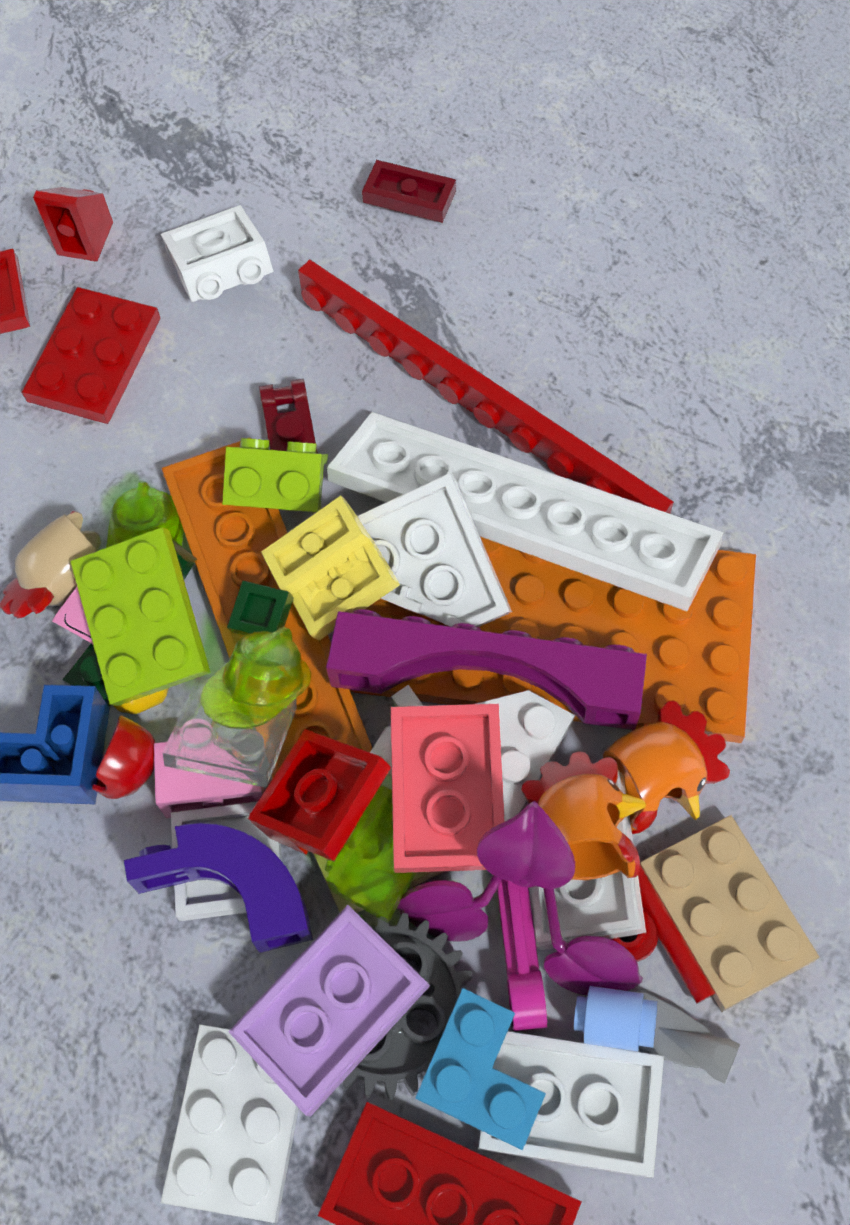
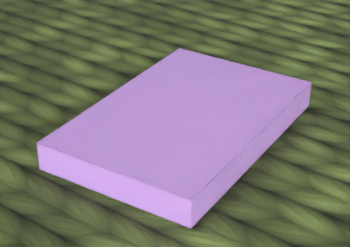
M347 905L228 1032L306 1116L311 1117L430 985Z

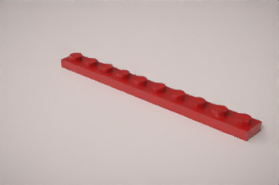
M309 259L298 270L301 296L311 309L323 311L335 319L345 332L349 334L355 333L369 342L376 353L383 357L389 356L400 363L410 376L417 380L423 379L438 389L442 397L452 404L459 403L472 412L482 425L487 428H495L509 437L514 446L524 453L531 452L546 462L554 474L671 514L674 501Z

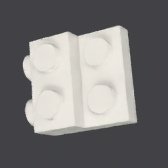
M241 205L161 234L165 248L177 269L181 283L191 302L199 299H215L226 289L240 284L258 283L264 275L274 272L265 241Z

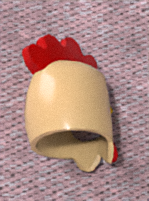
M72 511L67 516L64 514L52 521L19 552L15 559L17 577L3 590L5 596L0 602V609L5 614H13L14 617L19 619L32 612L39 614L47 606H63L77 587L70 561L98 551L101 544L98 533L81 531L83 522L81 513Z

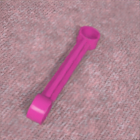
M502 879L497 888L507 972L510 1010L515 1012L512 1028L513 1031L547 1028L545 993L539 969L529 887H521L511 881Z

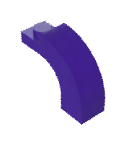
M197 823L175 826L177 848L171 849L170 845L164 844L149 846L139 851V857L124 860L126 880L138 894L197 880L217 881L236 890L243 898L251 940L259 953L313 940L306 905L287 867L270 848L245 832L218 824Z

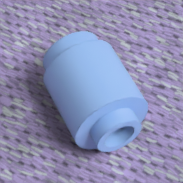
M590 986L588 997L577 996L574 1031L584 1032L585 1044L637 1052L639 1051V1046L653 1048L658 1001L644 999V993Z

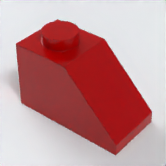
M66 187L36 190L33 198L57 255L98 262L113 224L104 194L87 189L78 190Z

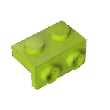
M241 438L240 447H226L222 505L318 512L321 510L324 464L328 463V454L316 453L317 444L288 442L287 451L269 450V440Z

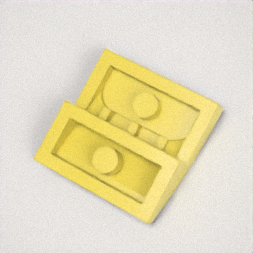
M341 495L261 551L280 590L290 592L294 597L293 603L309 634L317 640H321L334 631L338 611L352 613L354 610L366 609L400 585L375 542Z

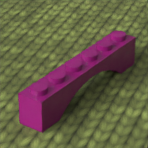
M358 609L352 613L338 611L326 669L331 687L382 694L402 682L429 673L458 669L490 671L518 678L544 690L566 705L583 723L635 730L641 713L647 654L636 653L632 648L624 645H608L605 648L586 646L579 640L567 637L556 638L553 641L532 638L531 635L522 631L509 630L499 634L485 632L477 626L466 623H458L449 627L431 624V622L421 617L408 616L398 620L381 617L374 611Z

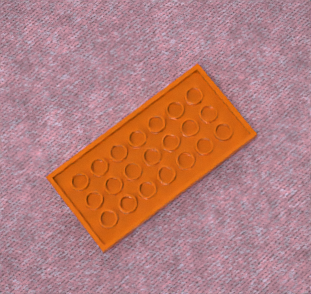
M480 537L512 610L511 613L479 626L482 631L503 634L505 631L516 630L528 633L535 639L550 641L556 638L567 637L579 640L586 646L605 648L608 645H624L632 648L636 653L647 654L641 713L636 729L658 722L659 710L667 701L673 700L681 706L684 716H687L692 711H699L704 714L707 720L704 730L705 734L712 735L718 733L727 742L742 743L745 738L756 554L718 550L688 611H684ZM381 598L365 609L374 611L384 618L402 620L404 617L415 616L424 618L434 625L448 626ZM458 669L429 673L402 682L382 694L350 690V692L391 697L409 685L420 701L445 705L477 704L529 690L574 714L566 705L544 690L518 678L490 671ZM576 715L574 716L573 721L582 722Z

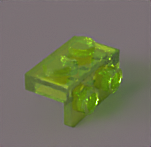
M382 785L356 825V829L347 844L341 849L335 861L327 860L325 871L329 873L326 880L333 893L388 923L417 872H394L392 790Z

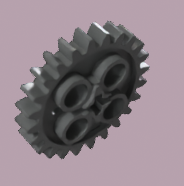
M380 911L377 927L371 928L401 957H408L416 962L419 967V975L433 987L434 992L427 996H420L384 1036L383 1047L376 1053L367 1054L343 1081L342 1089L347 1091L357 1078L363 1080L364 1096L368 1099L374 1092L376 1084H384L388 1100L394 1099L397 1083L404 1082L412 1096L417 1095V1077L425 1076L462 991L461 987L470 982L473 977L472 971H455L454 967L459 963L463 955L461 950L453 951L449 954H445L442 951L448 937L446 933L437 936L431 941L427 938L429 921H423L416 931L408 929L409 919L407 913L401 915L397 926H389L385 911ZM359 915L367 923L366 919ZM414 1010H427L435 1017L437 1028L429 1035H417L409 1029L406 1017Z

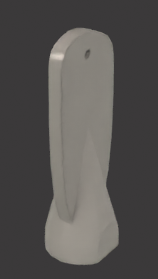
M637 988L629 990L631 992L644 993V999L658 1001L654 1047L639 1046L640 1050L649 1054L664 1056V1060L682 1066L704 1069L711 1077L725 1084L740 1047L739 1043L731 1039L715 1037L704 1025L683 1011Z

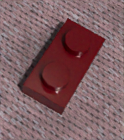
M376 159L362 189L363 203L443 223L456 193V179Z

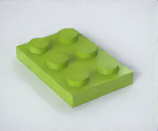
M161 527L70 561L110 705L119 706L211 673L169 530Z

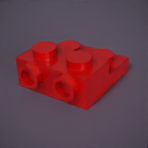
M304 729L247 819L268 838L305 855L310 851L334 862L391 767L381 756Z

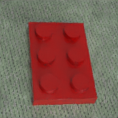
M77 287L22 390L26 401L109 424L161 319L157 307Z

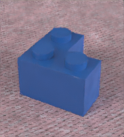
M44 685L36 734L0 732V801L96 804L97 792L92 789L93 784L96 785L98 780L96 773L103 758L110 708L95 686Z

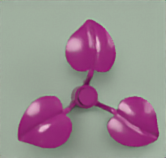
M535 801L526 806L513 818L491 828L481 837L477 847V856L480 863L493 876L479 896L473 897L471 891L459 882L446 880L432 881L407 891L399 897L396 903V910H399L401 915L407 913L409 922L417 928L423 921H429L427 934L437 937L446 933L448 935L447 941L462 942L475 939L486 931L489 922L488 916L480 908L488 905L502 879L511 881L521 887L538 886L544 889L553 947L557 950V952L545 957L544 969L555 983L571 992L588 996L590 986L629 991L637 987L643 980L639 973L636 959L619 943L598 936H581L572 939L569 943L563 939L554 889L564 886L573 878L575 858L559 828Z

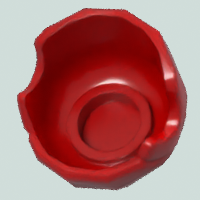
M120 715L109 746L96 773L97 783L96 785L93 784L92 789L109 799H119L137 792L151 777L155 768L154 743L156 741L154 736L143 726Z

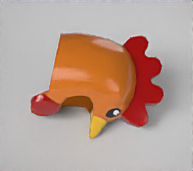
M673 700L667 701L659 710L658 722L644 725L616 740L603 753V758L611 757L617 762L618 770L624 775L626 794L640 798L646 803L645 808L629 815L632 834L641 833L653 824L660 801L663 798H672L696 820L700 816L699 795L705 784H715L724 781L730 774L728 766L717 758L726 747L725 738L718 733L712 735L705 734L704 730L707 720L704 714L699 711H692L687 716H684L681 706Z
M578 751L572 753L567 766H562L556 761L547 762L541 766L540 773L542 778L540 780H528L522 784V794L528 804L535 801L559 828L569 844L575 858V873L571 880L598 879L620 871L627 878L637 877L640 866L638 850L633 842L617 828V825L625 817L645 808L646 803L640 798L624 794L616 785L618 765L611 757L603 758L593 764L585 752Z

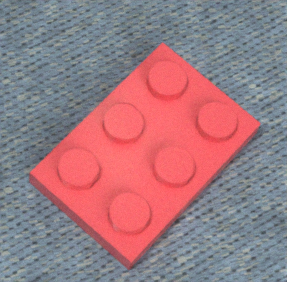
M499 704L391 707L394 872L486 870L477 856L478 843L487 831L505 822Z

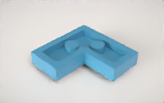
M462 988L415 1099L523 1150L546 1093L493 1068L515 1012Z

